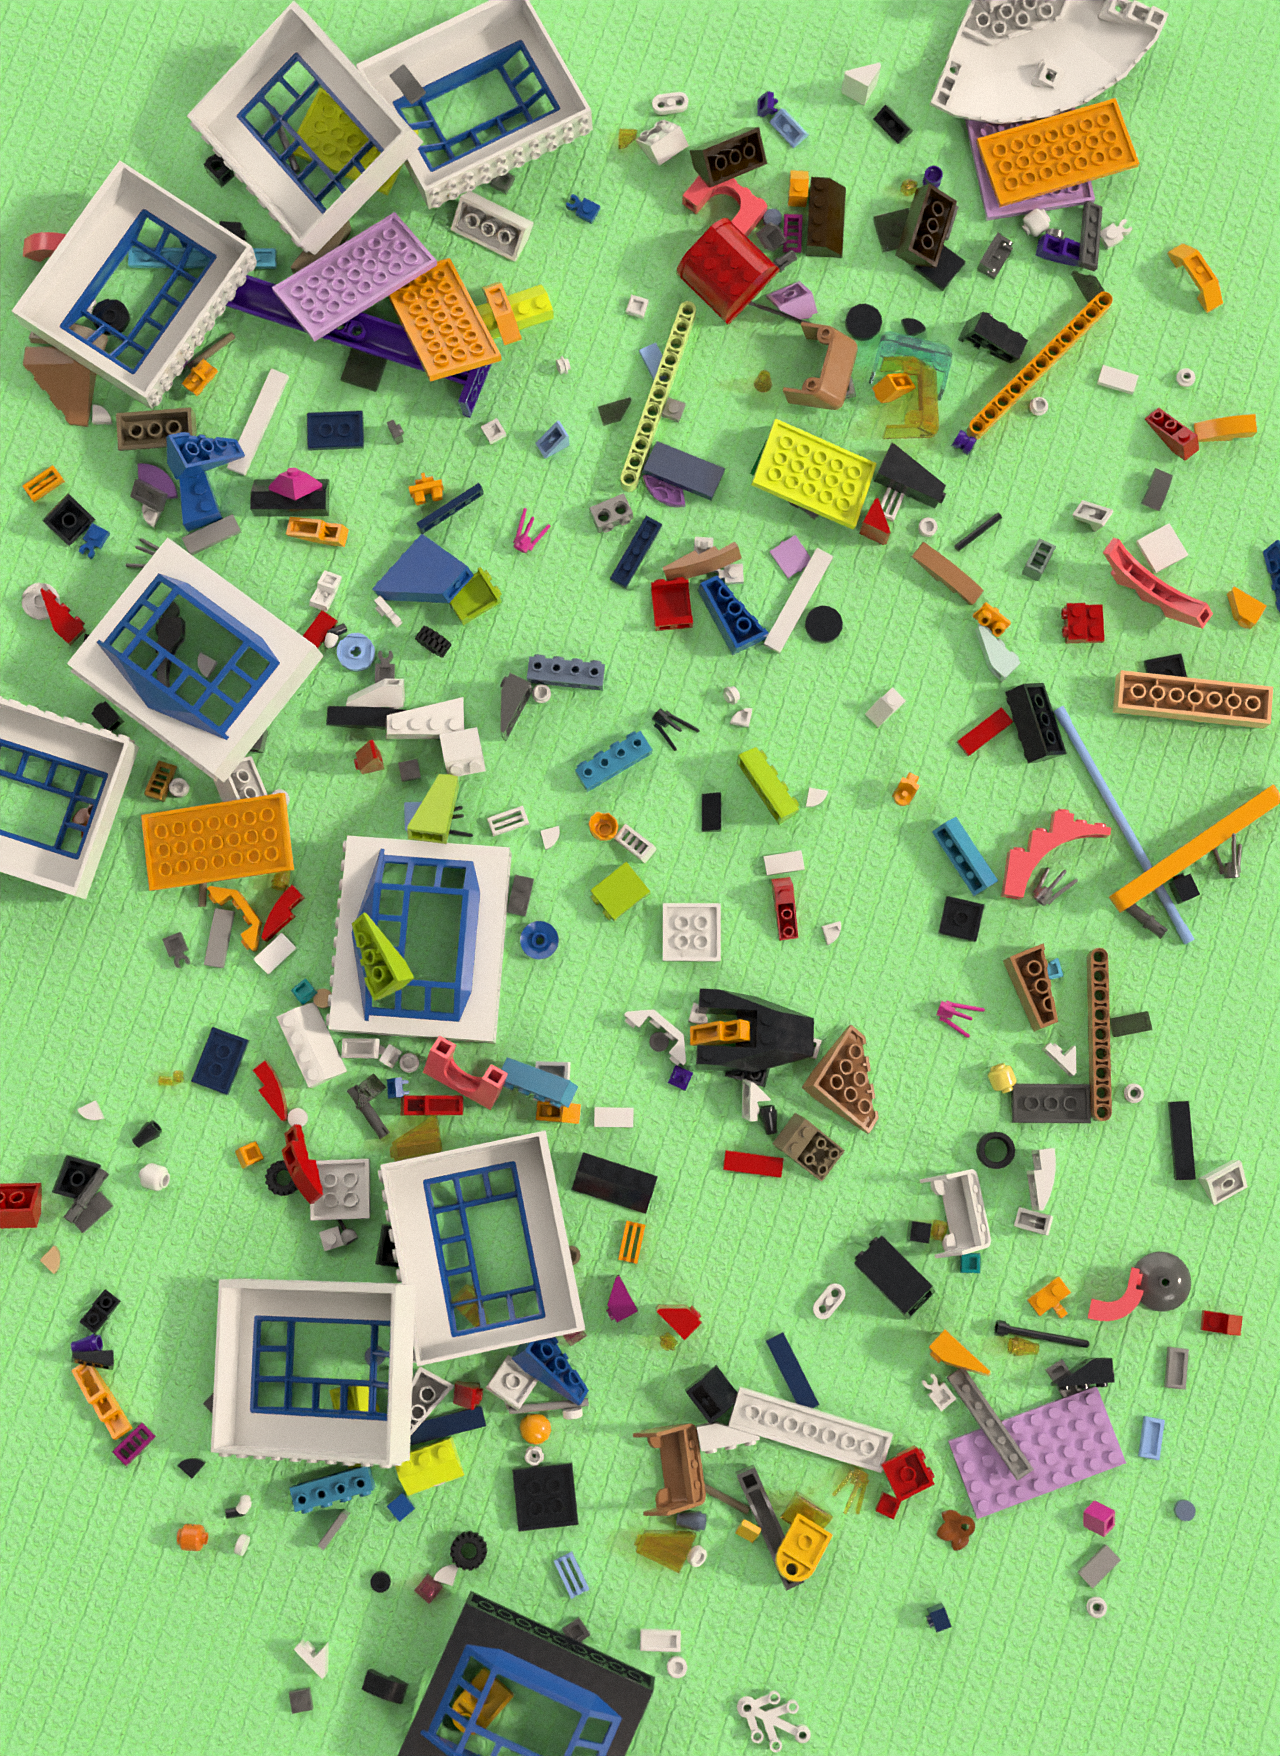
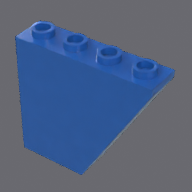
M421 534L407 551L401 555L398 561L389 568L388 572L376 583L372 590L378 597L381 596L383 600L450 603L474 575L467 565Z

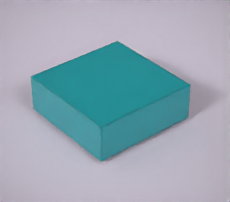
M306 978L291 990L302 1005L318 993Z
M981 1253L960 1255V1273H980Z

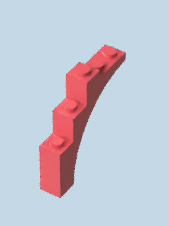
M1113 538L1106 546L1103 554L1113 568L1111 575L1117 584L1135 589L1142 601L1160 606L1166 617L1198 628H1204L1213 615L1206 602L1188 596L1157 578L1128 552L1119 539Z
M1066 809L1054 811L1051 814L1049 832H1047V829L1036 828L1029 833L1027 852H1025L1024 848L1014 847L1007 852L1001 897L1022 899L1033 869L1052 849L1075 839L1088 837L1107 838L1111 834V827H1106L1104 823L1087 824L1086 820L1080 819L1073 821L1074 814L1069 813V810Z

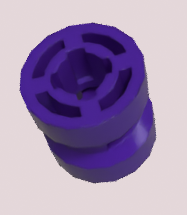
M929 166L923 177V186L930 183L934 187L939 188L943 177L941 168Z
M961 430L952 446L956 449L960 448L964 454L968 455L977 439L973 436H967L966 432Z

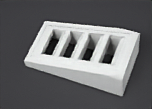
M627 824L614 837L618 843L643 863H646L656 851V847ZM629 831L630 835L623 841L622 839ZM634 837H636V839L633 841V843L629 846L628 844L630 843V841H631ZM640 842H642L640 847L637 850H634L637 847V845Z

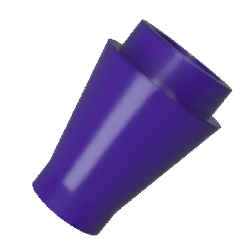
M95 1334L71 1343L72 1353L101 1351L103 1348L101 1336Z

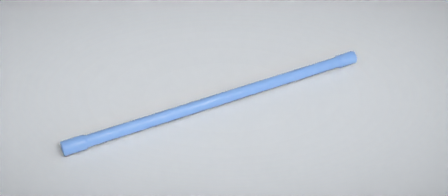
M1059 707L1053 712L1061 726L1064 727L1141 867L1146 872L1153 867L1072 724V720L1065 707ZM1162 884L1155 889V892L1185 945L1195 939Z

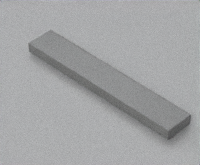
M959 1368L946 1377L1016 1481L1033 1471V1467L968 1372Z

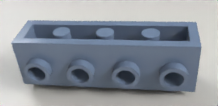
M535 654L534 657L529 656L527 681L534 684L603 691L605 664H601L602 662L597 660L583 662L582 659L573 658L570 661L564 660L563 657L554 656L551 659L545 658L544 655Z

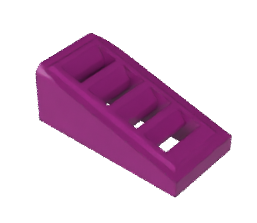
M784 214V236L786 239L787 236H798V240H787L783 244V253H787L790 250H793L794 253H801L803 214ZM788 222H798V225H788ZM787 229H798V232H787ZM787 243L798 244V247H787Z
M142 1422L112 1453L127 1467L156 1436ZM140 1430H142L148 1437L146 1441L138 1433ZM135 1436H136V1437L140 1440V1442L142 1443V1445H141L140 1447H139V1445L133 1440V1438H134ZM129 1442H130V1443L135 1447V1449H136V1451H135L134 1453H133L132 1450L127 1446V1444H128ZM123 1448L129 1453L130 1456L128 1458L121 1452Z

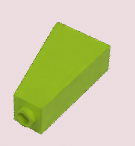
M451 774L438 775L408 824V839L447 844L459 789L458 776Z

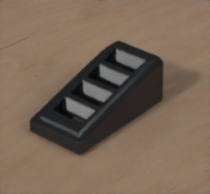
M112 1350L72 1353L71 1362L113 1370L114 1353Z

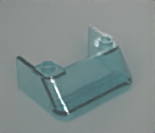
M892 331L884 332L879 341L869 383H873L879 357L891 358L895 354L932 362L935 370L943 372L937 400L941 401L951 367L952 349L945 344Z

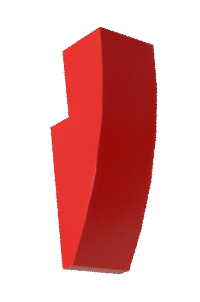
M291 885L272 908L261 936L264 941L268 942L296 917L291 910L304 900L305 897L295 886Z
M265 1060L253 1069L254 1073L264 1084L258 1091L281 1121L288 1120V1109L281 1082L271 1064Z
M463 1095L401 1097V1116L463 1115Z

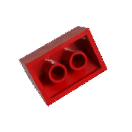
M41 1183L0 1184V1229L37 1228L41 1216Z
M687 1305L656 1306V1312L684 1340L702 1323L700 1320L702 1316L694 1306L690 1308Z

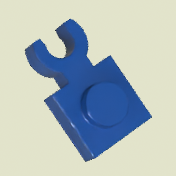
M572 194L571 200L575 201V203L570 204L567 202L566 208L570 211L577 210V217L592 224L601 209L600 205L585 197L581 202L576 195Z
M92 523L83 537V540L87 543L79 548V552L83 555L86 550H90L87 556L92 559L95 556V548L101 549L110 533Z

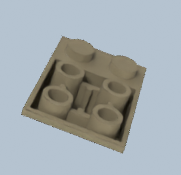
M794 1113L772 1143L821 1182L845 1151L807 1119L797 1113Z

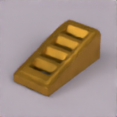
M158 761L144 795L165 802L169 792V784L174 778L177 766ZM161 767L169 769L170 772L166 773L160 771ZM159 774H160V775L166 776L167 779L164 780V779L158 778V776H159ZM156 781L164 783L163 787L156 785ZM154 788H155V789L161 790V792H160V793H157V792H154L153 790H154Z

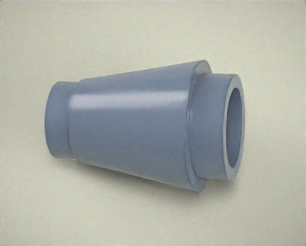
M702 1511L678 1513L677 1526L700 1532V1530H705L707 1516Z

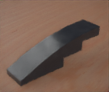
M327 706L326 726L385 729L387 715L407 710Z

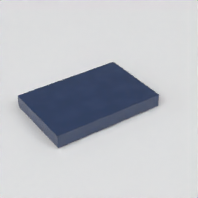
M363 411L307 413L308 450L364 448Z
M212 1027L191 1082L229 1095L250 1040Z

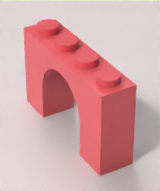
M698 176L683 194L682 204L697 214L713 196L720 194L731 196L740 207L739 212L731 222L748 237L763 219L768 206L762 198L754 196L748 188L739 185L734 178L716 186L708 187L703 179Z
M439 1036L430 1049L423 1073L491 1110L500 1096L508 1073L492 1064L483 1077H475L464 1072L453 1059L456 1044Z

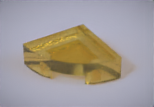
M619 129V149L626 148L635 141L637 129Z

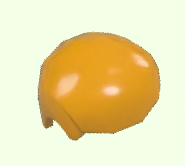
M596 812L589 820L590 833L597 840H611L618 831L617 820L610 813Z
M530 1413L521 1420L519 1426L520 1435L530 1444H542L550 1436L551 1424L545 1416Z

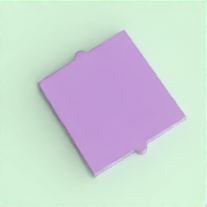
M796 535L785 542L781 541L780 545L770 551V554L787 578L797 572H802L811 559Z

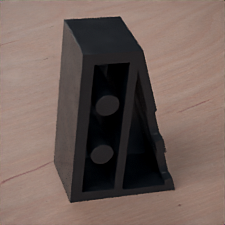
M981 312L966 321L958 338L961 342L965 339L974 343V347L977 349L980 346L991 351L990 355L1010 364L1020 359L1028 342L1021 333L1008 328L1007 324L997 321L987 312Z

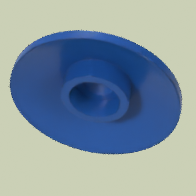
M535 921L528 924L523 929L520 937L523 951L533 959L550 957L556 951L559 943L556 929L544 921ZM537 938H543V943L537 944Z

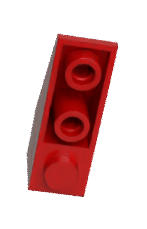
M1157 408L1145 418V421L1168 448L1184 461L1199 451L1198 435L1162 409Z
M41 588L40 591L54 631L71 646L86 631L83 627L85 623L78 616L72 617L69 614L71 610L63 602L59 604L55 600L57 596L49 589L45 591Z
M791 877L771 879L779 940L799 938L794 886Z
M456 1381L453 1404L474 1410L483 1398V1388H480V1383Z

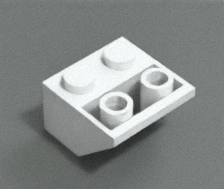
M667 120L658 121L655 127L642 132L640 137L635 139L650 161L659 166L689 146L681 127Z

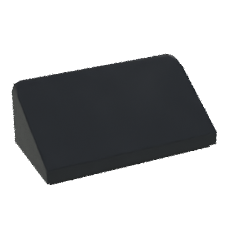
M886 104L873 118L897 144H900L913 132V129Z
M721 792L702 794V832H721Z

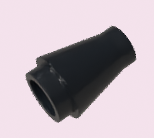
M775 1105L760 1107L759 1116L766 1135L778 1133L777 1109H775Z
M154 1120L146 1122L132 1139V1142L136 1147L140 1148L144 1144L160 1137L162 1129Z

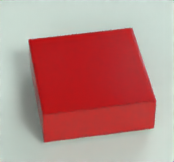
M882 1492L875 1511L894 1519L901 1502H898L896 1497Z

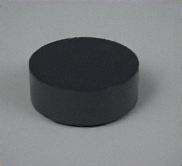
M377 1571L370 1581L372 1589L378 1593L387 1591L391 1585L390 1575L386 1571Z

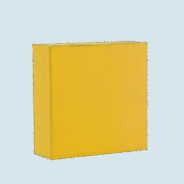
M743 1519L737 1527L735 1534L753 1543L760 1534L761 1528Z

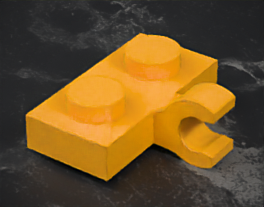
M1058 1276L1029 1297L1027 1301L1038 1316L1053 1308L1057 1316L1063 1318L1068 1313L1059 1302L1071 1292Z

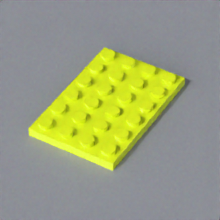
M319 88L297 134L330 171L338 173L369 139L324 89ZM418 129L413 130L417 135L419 134ZM301 146L293 152L297 157L309 162L313 161ZM373 146L360 160V163L367 169L381 153ZM403 164L377 190L378 192L385 195L389 194ZM354 166L344 177L355 181L361 175V172Z
M775 419L751 485L850 529H854L857 525L877 463Z

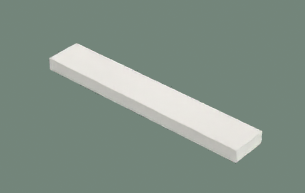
M274 369L270 370L238 441L245 456L230 462L227 466L228 470L246 476L289 379L287 374Z
M816 548L763 644L764 646L780 654L833 559L832 555Z

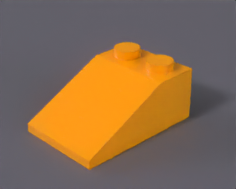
M945 1329L929 1346L930 1356L938 1363L942 1361L944 1364L986 1377L991 1375V1371Z

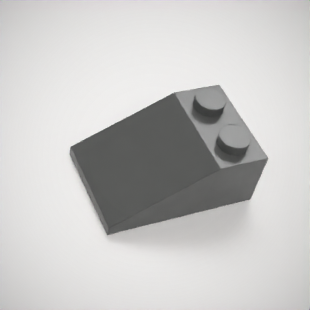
M512 673L508 677L505 676L500 685L502 687L501 735L505 741H507L532 694L531 683Z

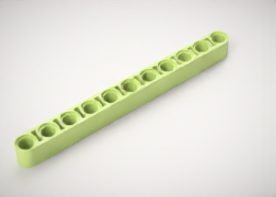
M690 301L683 302L679 307L620 478L621 488L626 492L634 491L638 485L693 327L696 307ZM690 311L691 314L685 315L683 312ZM680 327H683V328H685L686 330L683 331V332H680V331H678L677 329L680 328ZM673 344H678V345H680V347H679V348H673L672 345H673ZM670 360V361H673L674 364H673V365H667V364L665 363V361L667 362V361ZM661 376H667L669 380L667 382H662L659 378ZM661 394L663 397L656 399L654 395ZM655 411L657 412V414L651 416L648 414V412ZM647 427L650 428L651 431L645 433L642 431V429ZM642 444L645 448L639 450L636 446ZM633 461L639 462V465L633 467L630 465V463ZM627 478L634 480L631 484L624 482Z

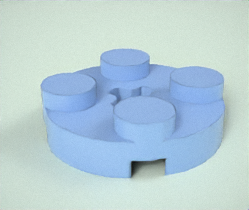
M351 633L339 642L337 657L346 669L362 671L368 669L374 661L375 647L367 636L361 633ZM355 648H358L361 652L357 657L351 654V651H355Z

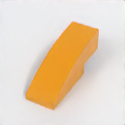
M1256 414L1229 416L1194 423V433L1198 435V442L1232 441L1234 438L1253 437L1257 433Z
M289 517L286 535L310 542L345 547L349 529L343 524L326 523L319 519Z
M738 1019L728 1022L716 1021L690 1026L691 1046L722 1045L750 1041L749 1021Z

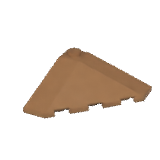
M54 346L26 347L23 366L35 376L34 380L43 391L45 390L49 394V399L58 410L63 412L69 425L88 427L97 374Z
M849 1025L811 1072L802 1088L815 1100L869 1134L879 1117L878 1111L873 1110L872 1099H875L873 1083L869 1084L867 1072L871 1071L869 1057L864 1056L863 1050L866 1039L854 1026Z

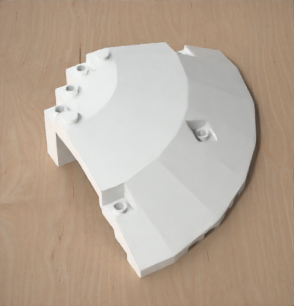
M970 0L929 105L953 117L994 124L1045 119L1081 106L1128 75L1131 69L1157 41L1169 13L1155 6L1150 8L1136 0L1133 2L1129 0ZM1115 6L1120 8L1119 12L1116 11ZM950 68H954L955 73H951ZM1046 74L1050 75V80L1046 79Z

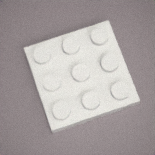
M663 903V961L720 962L721 903Z
M370 1159L316 1161L321 1186L323 1187V1196L314 1204H310V1220L370 1218Z

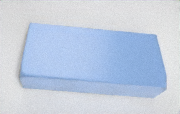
M783 108L769 122L793 148L809 135Z

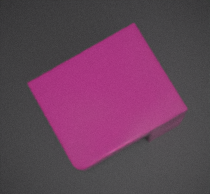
M1093 1501L1083 1511V1526L1105 1537L1115 1526V1510L1097 1501Z

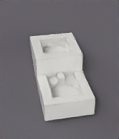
M324 570L317 582V589L310 599L309 606L327 612L337 593L342 576Z

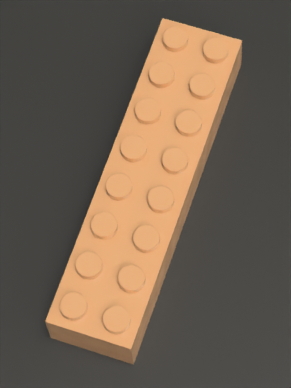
M1121 670L1116 675L1113 712L1264 729L1271 724L1273 687Z

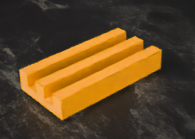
M52 465L22 487L32 501L36 502L65 481ZM54 472V475H52L51 477H49V478L46 479V480H43L44 478H46L47 476H49L50 474H52V473ZM41 480H43V481H42L41 483H39V485H37L35 488H33L32 490H29V489H30L31 487H33L35 484H37L38 482H40Z
M626 1220L618 1260L638 1263L645 1224ZM629 1225H631L633 1230L627 1257H624L623 1253ZM637 1227H640L637 1249L633 1259L631 1258L634 1239Z

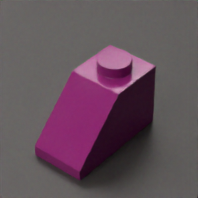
M620 1275L615 1278L608 1301L609 1308L606 1310L611 1321L615 1319L616 1322L638 1312Z

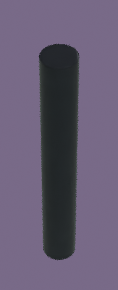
M997 512L954 545V548L958 552L1002 519L1001 514Z

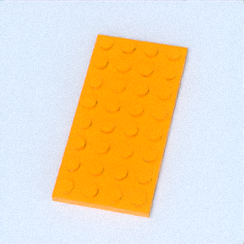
M1116 98L990 134L976 140L999 208L1133 169L1140 164Z
M450 258L437 261L435 267L388 295L430 382L502 361L501 354Z
M285 793L141 815L149 891L294 870Z

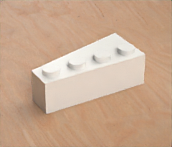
M463 697L387 715L386 739H440L439 734L464 730Z
M418 1367L412 1377L410 1436L455 1386L422 1367Z

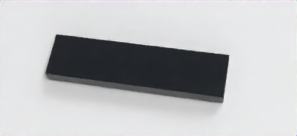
M1189 1101L1168 1102L1174 1179L1195 1180Z

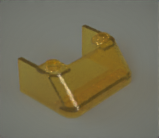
M914 356L883 357L880 372L904 371L907 375H917L919 410L907 412L904 424L886 425L883 439L934 437L939 430L936 369Z

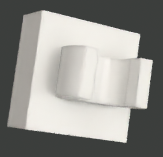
M695 537L694 550H696L698 555L713 547V538Z
M390 1044L387 1048L380 1045L379 1054L382 1056L379 1061L393 1068L403 1052Z

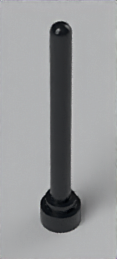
M997 1320L995 1324V1336L1004 1337V1335L1012 1334L1087 1348L1090 1345L1088 1340L1013 1327L1003 1320Z

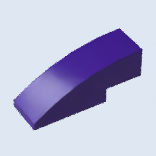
M1045 234L1038 240L1035 256L1065 265L1080 267L1078 266L1080 243L1066 237L1061 240Z

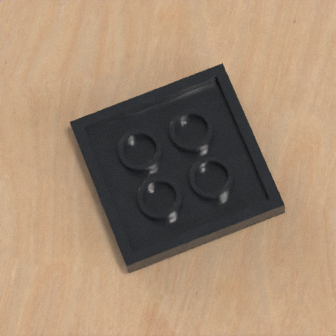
M572 1462L513 1469L518 1532L579 1524Z

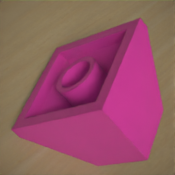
M289 468L287 471L279 474L268 487L273 492L297 500L321 488L322 483L308 473L298 470V468Z

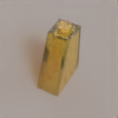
M438 1116L429 1117L394 1140L390 1147L391 1158H394L396 1162L443 1152Z
M644 1530L642 1535L638 1534L635 1539V1552L680 1573L696 1538V1532L687 1530Z

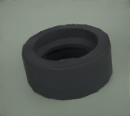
M991 1132L980 1138L977 1143L976 1153L984 1166L992 1169H1001L1008 1166L1014 1159L1015 1146L1008 1135L1002 1132ZM991 1139H1000L1005 1143L1007 1155L1002 1161L992 1162L986 1157L984 1152L985 1145Z

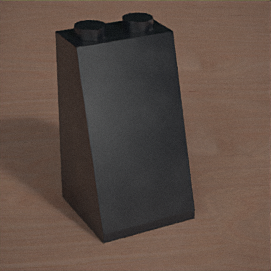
M882 1235L879 1238L875 1237L869 1243L870 1247L865 1252L861 1251L855 1257L856 1261L854 1264L908 1320L935 1293L934 1287Z

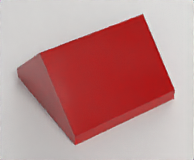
M876 498L863 521L859 534L881 545H885L891 532L879 498Z

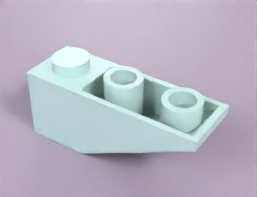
M979 623L975 632L988 670L1003 682L1021 663L1019 657L1014 652L1007 650L1004 642L999 638L996 639L987 626H982Z

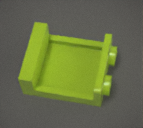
M481 567L478 568V572L473 574L474 576L449 603L463 625L501 603V591L497 585L493 587L490 582L492 578L487 570L483 571Z
M627 862L590 890L592 901L596 905L600 904L604 909L602 911L604 916L608 920L612 919L614 922L641 899L650 895V890Z

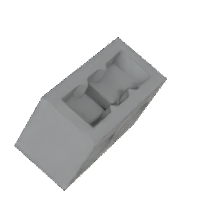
M624 493L590 507V515L598 533L610 532L615 526L626 525L633 519V512ZM622 508L625 510V513L618 514L616 510ZM604 515L608 517V520L603 522L599 520V517Z

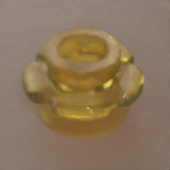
M906 179L902 182L900 191L905 196L913 195L916 189H918L917 181Z
M668 1332L660 1336L661 1347L666 1351H674V1347L678 1344L677 1340Z

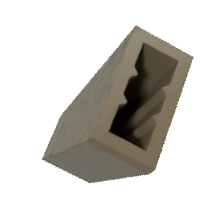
M347 221L315 255L310 251L306 253L303 250L291 266L292 273L295 274L347 242L352 230L350 222Z

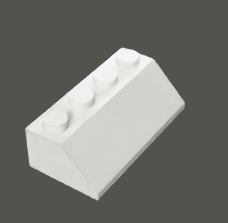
M470 191L460 196L451 230L515 262L529 239L534 222Z
M252 756L244 757L225 782L220 779L216 782L213 779L222 802L268 795Z
M314 1002L294 1008L276 1017L309 1088H314L347 1072L323 1017Z

